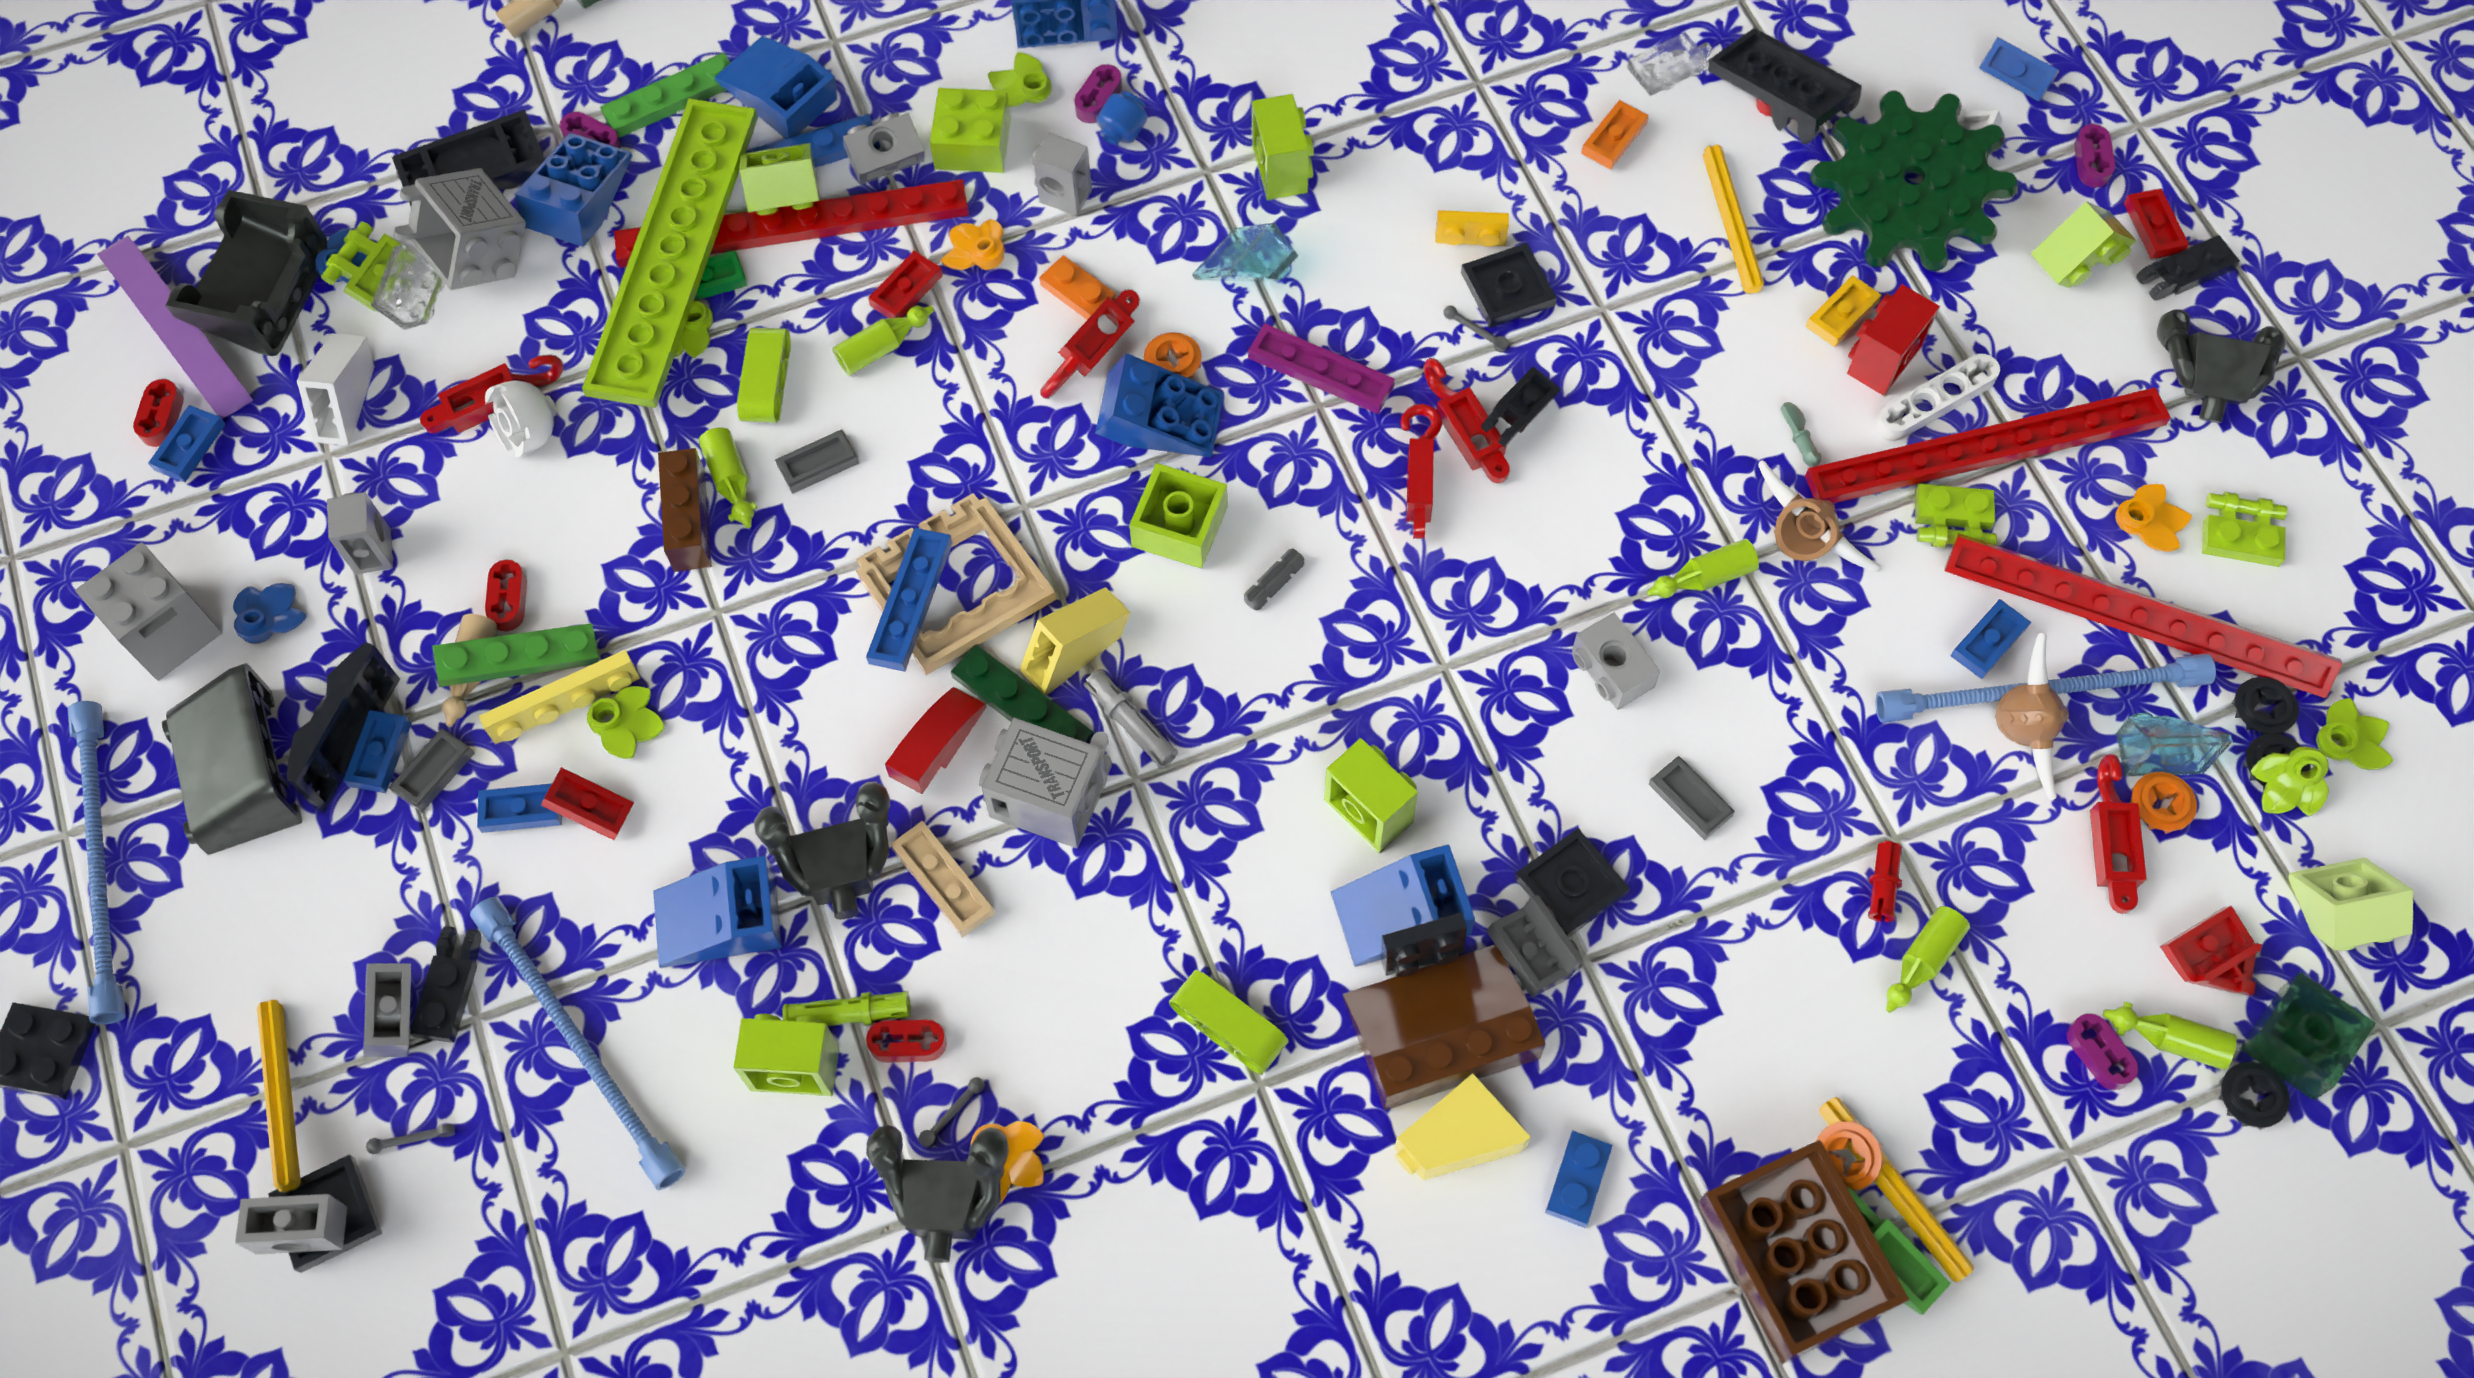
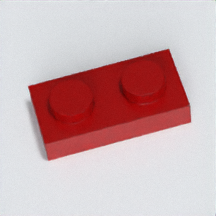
M2162 188L2129 194L2124 205L2151 260L2171 256L2187 249L2189 243Z
M914 250L868 297L870 306L889 319L903 318L943 277L942 268Z
M561 767L541 806L615 840L634 802Z

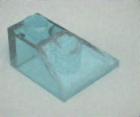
M1275 223L1234 228L1194 271L1192 276L1195 280L1278 281L1289 273V266L1298 257V254Z
M2138 713L2128 717L2116 733L2125 777L2144 776L2152 772H2167L2173 775L2204 774L2233 742L2231 734L2170 716H2153L2151 713Z

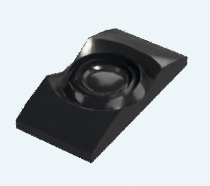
M525 109L392 156L403 187L415 185V180L420 178L481 168L498 189H514L525 182L546 160Z
M367 642L349 654L327 676L326 696L316 707L311 720L297 730L293 736L288 758L287 780L316 810L323 813L327 810L344 780L369 710L382 712L400 681L398 675L375 645Z

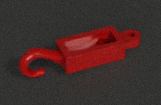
M1130 289L1124 290L1114 301L1108 296L1059 350L1058 353L1065 361L1040 389L1042 398L1050 399L1076 371L1085 377L1135 322L1130 317L1140 304L1139 295L1135 291ZM1105 315L1117 326L1116 331L1112 334L1102 332L1098 326L1099 317Z
M540 355L529 361V367L536 369L541 365H551V368L540 374L528 375L512 374L506 363L439 393L438 396L441 404L423 412L420 417V423L429 433H437L453 426L459 434L489 420L488 415L494 413L493 401L488 404L485 403L487 389L514 380L528 382L535 387L552 384L561 376L564 369L563 362L556 355ZM474 400L475 404L458 412L456 411V408Z
M1428 358L1424 363V375L1430 389L1441 399L1437 404L1436 410L1441 415L1443 426L1472 471L1481 467L1490 481L1503 483L1509 476L1510 466L1504 457L1506 447L1504 448L1498 443L1501 434L1496 426L1487 433L1480 428L1488 414L1471 388L1468 387L1458 393L1452 391L1441 380V378L1446 376V370L1436 358ZM1476 435H1482L1489 446L1478 451L1471 438Z
M1416 404L1407 408L1401 416L1400 424L1402 430L1408 431L1411 428L1410 420L1416 415L1426 416L1431 421V425L1421 437L1409 439L1406 522H1413V539H1425V523L1431 522L1433 507L1434 439L1441 430L1442 418L1438 410L1432 406Z
M2107 754L2100 761L2097 771V784L2103 802H2097L2090 809L2096 880L2098 887H2108L2109 902L2112 909L2117 913L2127 914L2137 906V888L2147 880L2139 803L2121 802L2113 780L2119 781L2122 778L2121 763L2115 754ZM2118 853L2127 857L2128 872L2113 871L2112 854Z

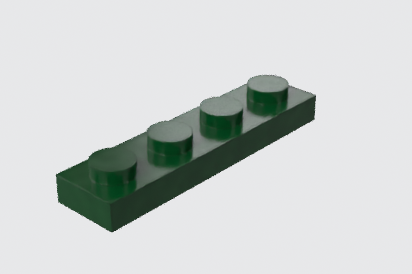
M977 644L951 670L954 680L1010 722L1014 717L1088 744L1094 735L1091 729Z

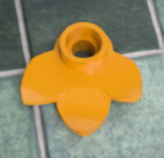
M988 219L980 227L970 223H963L953 227L949 232V238L954 248L941 258L942 264L955 270H965L974 265H978L984 270L998 267L1004 260L1005 247L1001 241L1004 234L1001 224L995 220Z
M2147 484L2137 489L2133 499L2126 500L2120 504L2116 510L2115 518L2122 530L2138 535L2148 547L2163 552H2171L2179 549L2180 543L2175 534L2189 523L2192 515L2179 507L2165 502L2166 488L2163 484Z
M1016 1121L1006 1127L994 1123L985 1124L976 1130L972 1137L971 1145L976 1136L988 1128L1000 1130L1008 1140L1009 1153L1004 1166V1175L1001 1178L1000 1204L1005 1199L1011 1183L1021 1187H1035L1043 1183V1165L1033 1150L1042 1142L1044 1134L1036 1126L1028 1122Z

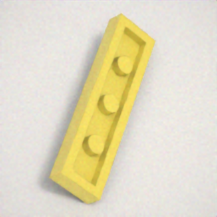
M625 649L481 714L479 718L483 728L496 745L502 741L514 740L522 732L537 725L549 724L555 721L559 715L570 710L586 707L592 704L595 699L612 691H621L630 686L632 682L640 679V676Z

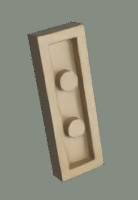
M923 821L890 844L893 852L962 938L995 915L993 907Z

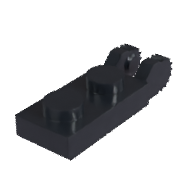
M2217 235L2145 266V268L2138 272L2136 278L2141 284L2159 277L2163 278L2164 281L2158 283L2149 291L2152 299L2157 301L2172 294L2178 295L2233 271L2240 260L2221 236Z
M1532 367L1499 400L1493 412L1486 418L1480 428L1487 433L1495 427L1500 418H1503L1511 425L1510 428H1507L1502 433L1498 442L1505 448L1518 432L1522 433L1561 389L1535 367Z
M445 926L441 929L440 937L436 944V955H433L411 1026L410 1034L413 1037L450 1043L455 1042L477 970L475 963L482 938L479 930L469 929L461 946V959L452 958L457 939L456 928Z

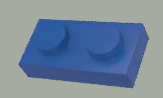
M1997 37L1979 69L2037 101L2042 100L2060 71L2000 37Z
M188 405L148 464L154 471L185 483L226 424L220 416Z
M1999 599L1957 645L1950 656L1980 679H1983L2027 630L2031 621Z
M369 710L343 780L348 787L381 793L387 792L412 724L407 716Z
M552 783L478 790L477 828L481 833L562 825V815L541 806Z
M1572 1130L1545 1214L1583 1228L1587 1227L1613 1145Z

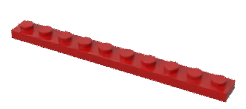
M961 179L813 202V206L809 208L793 209L792 205L778 207L777 212L768 215H758L757 211L725 214L710 254L969 216L964 182ZM641 227L614 231L616 261L619 268L627 267Z
M2155 387L1807 469L1805 478L1814 498L1837 503L2166 426L2171 417Z
M1960 533L1956 537L1944 567L1945 572L2194 655L2208 653L2215 662L2260 677L2272 678L2284 685L2323 698H2327L2343 664L2339 658Z

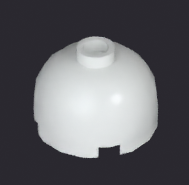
M517 380L504 382L487 389L485 403L488 404L493 401L494 413L488 415L496 437L507 452L512 450L513 447L516 450L514 456L520 457L538 449L550 439L554 427L556 407L548 395L545 396L537 387L528 382Z

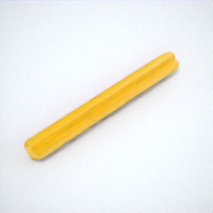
M1718 144L1714 146L1709 145L1704 149L1703 159L1743 289L1747 294L1759 293L1763 289L1764 280L1723 148Z
M270 999L267 1002L259 1003L257 1016L273 1186L279 1192H287L297 1189L301 1179L283 1005L278 1000Z
M1839 1097L1831 1098L1819 1109L1820 1114L1829 1125L1856 1121L1857 1124L1861 1125ZM1852 1141L1849 1142L1848 1149L1857 1161L1865 1159L1860 1157L1859 1154L1854 1153ZM1882 1152V1160L1885 1163L1881 1167L1878 1179L1874 1182L1954 1282L1961 1281L1973 1272L1974 1265Z

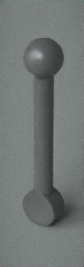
M1454 306L1445 307L1443 314L1446 319H1455L1490 341L1497 352H1505L1507 350V338L1503 336L1495 337L1457 313V309Z
M974 1077L970 1079L968 1089L931 1130H924L920 1133L919 1142L924 1148L933 1147L937 1140L936 1135L974 1093L983 1091L985 1084L981 1078Z
M443 1124L436 1129L385 1140L372 1138L366 1143V1150L370 1154H378L382 1149L434 1137H450L455 1135V1125Z

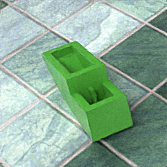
M1847 1188L1909 1298V1301L1904 1304L1919 1315H1924L1951 1283L1888 1218L1881 1220L1851 1188Z

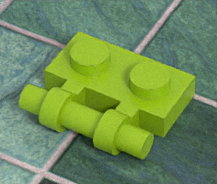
M360 222L355 230H350L344 238L345 244L337 254H332L327 260V268L321 275V278L333 285L340 276H345L350 281L345 286L343 292L376 312L414 260L416 253L385 233L376 244L368 238L373 232V228L366 222ZM357 252L367 255L360 267L351 263Z
M1918 484L1915 489V523L1928 524L1930 528L1918 527L1917 542L1931 543L1932 547L1944 548L1946 544L1954 545L1956 537L1960 533L1996 545V533L1982 532V529L1991 530L1995 524L1994 490ZM1947 526L1965 528V531L1950 530Z
M2224 492L2223 495L2208 493L2205 506L2219 509V516L2208 514L2203 521L2202 554L2279 567L2284 562L2286 527L2270 525V518L2284 520L2287 515V506L2273 504L2272 499L2258 498L2255 501L2239 498L2238 494ZM2236 512L2253 515V522L2236 519Z

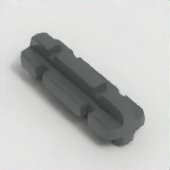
M1293 548L1288 549L1281 556L1282 561H1276L1257 580L1258 585H1252L1244 593L1245 603L1255 611L1260 610L1268 602L1266 598H1272L1292 578L1290 575L1296 574L1304 566L1302 554Z

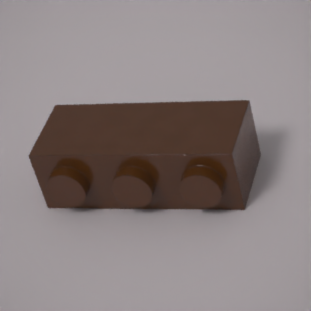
M696 448L658 453L663 545L670 565L674 572L712 567L705 470Z

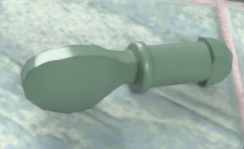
M1784 402L1781 406V411L1794 435L1792 438L1793 442L1797 443L1804 457L1803 461L1809 467L1818 466L1822 458L1821 453H1818L1813 444L1810 432L1804 430L1806 423L1804 414L1795 404Z

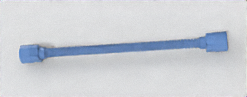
M2205 653L2176 657L2174 663L2166 664L2164 667L2159 668L2154 667L2125 672L2048 680V683H2050V688L2055 690L2057 694L2149 684L2160 681L2176 682L2177 687L2212 684L2215 680L2216 669L2211 655ZM2027 683L1940 692L1930 695L1912 694L1910 688L1877 692L1875 698L1876 712L1881 723L1913 719L1914 713L1923 712L1925 709L1999 701L2006 692L2015 686Z
M80 701L68 707L70 737H74L77 740V746L80 748L92 935L94 941L93 949L95 955L94 963L96 969V977L93 979L94 986H89L87 989L89 1021L94 1024H112L123 1020L126 1017L123 986L116 984V976L113 975L110 922L107 907L105 856L101 824L98 762L96 757L98 738L104 737L102 705L97 702Z
M491 897L477 904L470 913L471 918L488 942L491 943L495 940L498 946L503 947L514 966H516V969L519 970L527 985L530 986V989L538 998L544 1010H546L555 1026H557V1029L560 1030L568 1045L571 1046L579 1061L585 1066V1070H587L594 1083H596L598 1089L607 1099V1102L610 1103V1106L613 1107V1111L638 1145V1151L642 1155V1160L638 1163L656 1190H663L676 1183L685 1174V1167L668 1143L663 1142L660 1144L656 1138L651 1136L648 1129L642 1124L643 1122L639 1120L640 1118L637 1116V1113L628 1103V1100L625 1099V1096L622 1095L623 1093L617 1087V1084L614 1083V1080L599 1058H597L591 1046L583 1038L580 1030L572 1022L569 1014L561 1006L562 1004L553 994L547 982L542 978L540 972L534 966L520 943H518L516 934L512 929L516 923L498 897Z

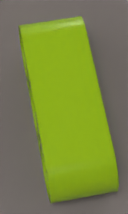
M754 327L749 329L737 399V412L740 421L779 422L791 350V339L788 329Z
M1194 970L1169 1001V1005L1179 1016L1257 1074L1263 1075L1289 1042L1287 1037L1276 1026L1199 970Z

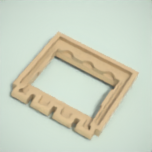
M974 493L950 506L954 513L953 516L950 517L944 509L919 523V528L951 535L953 542L951 548L984 530L990 542L1006 564L1012 568L1018 579L1014 581V586L1004 592H994L982 599V604L969 612L961 611L949 618V623L936 631L928 630L925 633L920 631L912 656L925 675L930 674L971 650L976 644L979 645L1057 600L1053 587L988 499L985 497L978 500ZM913 528L887 541L888 553L885 554L882 548L878 546L856 559L860 566L856 570L858 578L882 612L891 591L888 583L896 578L912 536Z

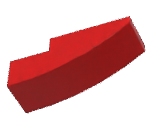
M952 687L923 714L885 763L889 777L923 794L940 767L947 768L986 709V703Z

